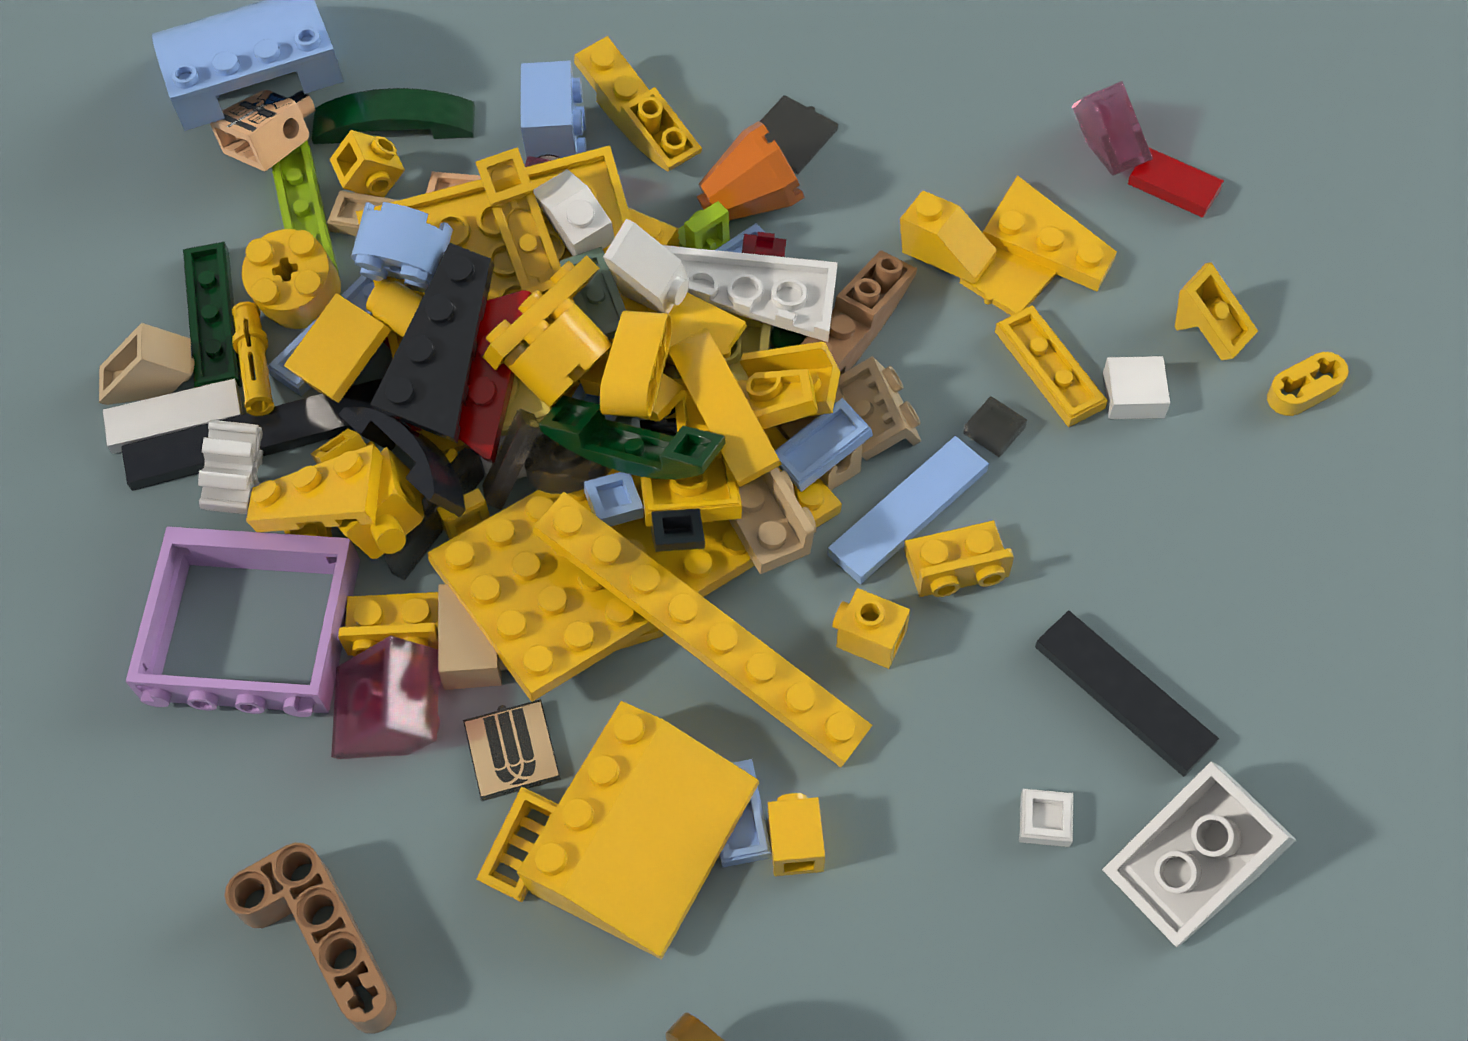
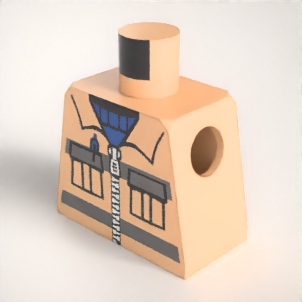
M264 90L222 110L225 119L212 122L210 125L223 154L265 172L308 140L310 133L303 118L313 113L315 106L307 93L304 94L303 90L289 98L269 90Z

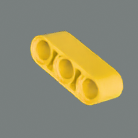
M622 311L601 381L600 410L603 415L651 417L670 348L672 327L669 313Z

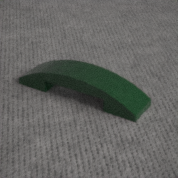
M386 88L351 93L334 98L315 108L312 142L313 144L342 143L350 130L362 132L431 129L433 139L474 138L475 104L474 101L460 96L424 89Z
M564 395L539 423L540 430L545 435L590 461L623 473L654 479H683L701 475L726 443L725 436L684 425L675 436H670L607 420L605 415L601 413L600 404Z

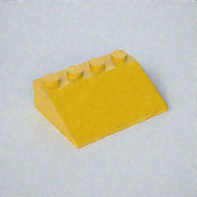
M620 701L517 871V874L532 895L662 960L757 789L759 781L664 719Z

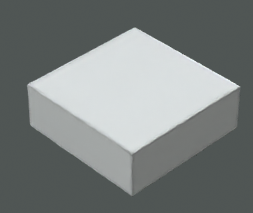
M1023 789L1020 803L1019 842L1070 847L1073 842V793Z

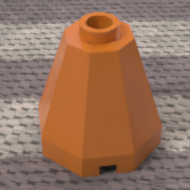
M757 121L744 129L699 182L698 185L702 193L696 197L703 210L719 201L729 211V220L790 207L805 198L803 191L797 188L800 186L798 179L775 140L768 143L764 135L769 133L763 123Z

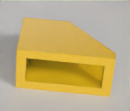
M922 190L900 218L902 253L975 284L997 256L996 248L959 205Z

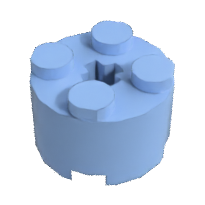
M367 202L351 254V259L355 261L357 266L361 267L360 275L376 281L387 279V276L400 280L404 279V285L411 290L426 292L450 243L453 229L446 222L441 223L439 228L426 222L428 218L427 213L410 207L383 202L381 211L374 210L375 205Z

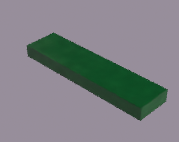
M224 241L183 249L191 353L194 359V387L235 379L240 388L242 387L239 354L233 349L232 337L236 331L232 315L234 298L227 245Z

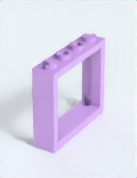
M166 527L125 682L139 697L141 702L154 707H167L172 702L186 703L193 708L206 711L215 710L217 706H229L250 714H261L265 709L283 710L285 713L296 717H309L312 715V712L329 713L342 651V644L338 638L339 628L345 627L347 596H353L360 564V558L352 541L349 538ZM190 565L333 574L310 685L162 675Z

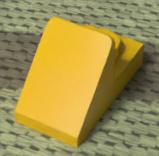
M1212 262L1205 263L1180 290L1175 329L1183 330L1198 327L1222 361L1233 359L1258 332V329Z

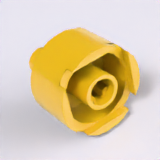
M294 229L273 231L261 238L252 240L245 249L246 256L242 265L244 287L260 310L280 326L288 329L307 328L320 316L336 293L340 295L341 281L337 269L323 246L308 231Z
M570 298L566 299L550 315V318L554 321L552 324L543 319L524 337V340L530 345L528 348L522 343L503 361L549 408L555 405L563 395L567 394L578 383L580 378L601 360L612 347L608 337Z

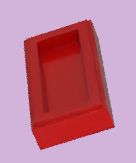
M1148 147L1131 172L1128 185L1204 218L1221 191L1224 180Z

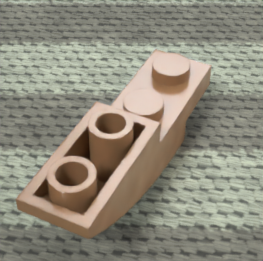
M880 250L836 296L831 316L829 341L825 342L808 336L800 345L824 342L840 370V375L850 370L881 331L914 279L917 268Z

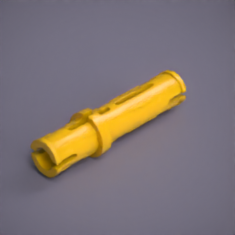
M244 301L236 304L232 309L236 331L232 337L233 349L239 354L246 412L253 416H264L269 414L274 408L265 353L268 348V336L262 330L259 307L254 302Z

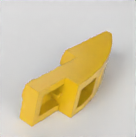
M608 36L574 54V64L597 93L596 102L622 133L655 164L669 172L702 152V147L655 87L650 90Z

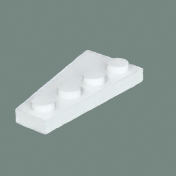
M663 245L682 261L689 278L688 293L724 311L825 342L829 341L838 262Z

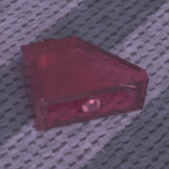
M1123 81L1084 96L1072 105L1087 145L1112 176L1153 159Z

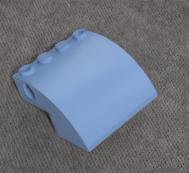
M263 0L152 34L154 49L165 85L184 131L225 119L218 100L219 95L292 72H296L304 94L344 82L333 46L315 0Z

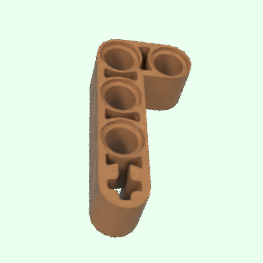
M305 843L286 845L239 871L230 879L226 885L224 895L226 904L246 925L252 928H264L291 913L293 914L341 1012L358 1030L364 1033L375 1034L384 1031L391 1025L397 1010L395 997L328 867L311 846ZM304 864H312L311 871L304 879L291 881L295 869ZM258 890H265L264 897L259 904L251 908H245L249 895ZM325 906H334L333 914L328 921L320 925H313V917L319 909ZM348 949H356V958L350 966L344 969H335V960L340 953ZM363 985L373 997L372 1005L374 1008L370 1012L365 1013L363 1011L365 1008L364 1002L360 994L355 990V987Z

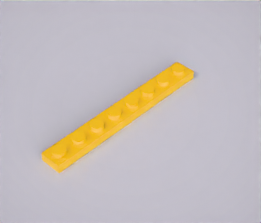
M563 492L534 524L532 533L839 767L845 764L872 727V724L567 493Z

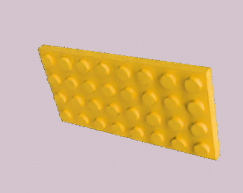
M676 412L665 419L676 418ZM774 426L763 429L774 450L787 441ZM588 461L427 552L429 563L443 582L448 584L531 702L655 627L532 533L534 524L563 492L567 493L591 512L584 493V481L620 472L593 461ZM631 474L643 505L640 476ZM820 478L802 492L793 483L794 496L801 507H807L811 511L816 528L840 514L842 503ZM645 513L643 518L611 526V528L703 597L755 566L729 520L702 522L705 538V548L661 552L655 551L651 527H646Z

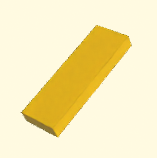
M1033 305L996 323L995 333L1068 428L1106 408L1108 402L1106 397Z

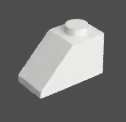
M568 169L533 190L538 206L572 256L601 246L604 249L614 240L612 221L589 187Z
M626 219L603 258L623 296L658 313H669L674 304L679 305L683 301L689 288V278L683 263L636 223Z

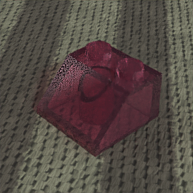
M390 635L336 667L331 757L350 759L410 755L437 741V733L440 727L438 688L441 683L438 672V649Z

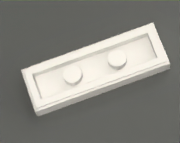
M235 379L103 409L107 447L112 454L122 452L121 446L208 424L210 420H223L243 414L239 386Z

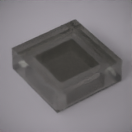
M990 396L964 425L963 434L1000 458L1025 429L1027 419Z

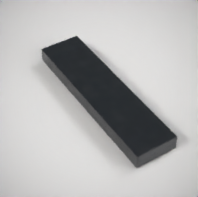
M1070 610L1037 640L1035 645L1037 650L1183 777L1191 771L1219 740L1214 733Z

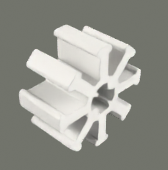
M210 420L208 424V438L204 437L202 445L205 464L204 468L199 470L198 486L203 487L199 500L200 509L247 515L252 487L260 484L257 472L259 466L262 465L263 450H259L263 435L262 427L255 424Z

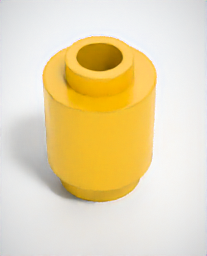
M383 279L371 291L366 302V309L373 313L372 316L384 323L393 332L404 337L423 296L398 281L391 283Z

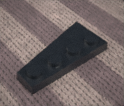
M449 243L370 404L376 411L458 444L461 430L459 422L462 408L466 405L469 391L467 384L472 361L475 362L478 347L476 340L480 321L484 318L494 269L491 258Z

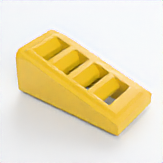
M521 787L476 880L519 902H523L529 890L521 878L517 882L496 870L500 863L517 871L519 870L523 861L506 853L510 845L512 844L528 853L534 845L533 842L517 835L521 826L540 835L545 825L528 818V814L531 809H534L550 818L558 803L532 790Z

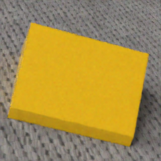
M336 293L283 366L318 392L339 403L392 329Z

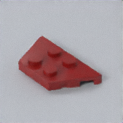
M526 290L487 300L484 318L480 321L475 362L472 361L467 384L469 387L466 405L462 408L459 422L461 427L459 440L490 463H495L515 374L504 363L495 370L483 358L484 353L491 344L486 337L503 320L506 319L510 324H513L523 314L518 308L531 295V292Z

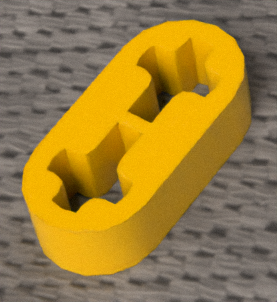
M1316 353L1277 374L1267 393V402L1275 412L1284 416L1300 414L1334 396L1341 390L1349 373L1348 365L1342 357L1335 353ZM1318 370L1323 374L1328 372L1333 374L1332 378L1329 375H1323L1316 380L1314 379ZM1298 388H1301L1297 397H1295L1293 394H1287L1285 396L1281 393L1283 389L1289 393Z

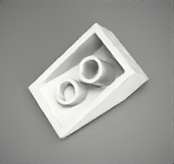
M1210 762L1102 870L1176 947H1179L1257 879L1296 839L1221 766Z

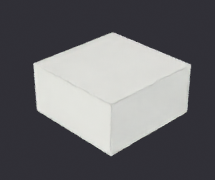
M1163 356L1107 357L1103 377L1106 399L1108 400L1109 419L1165 418L1170 406V398Z

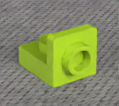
M717 201L708 208L695 212L678 230L680 247L716 250L730 240L729 211Z

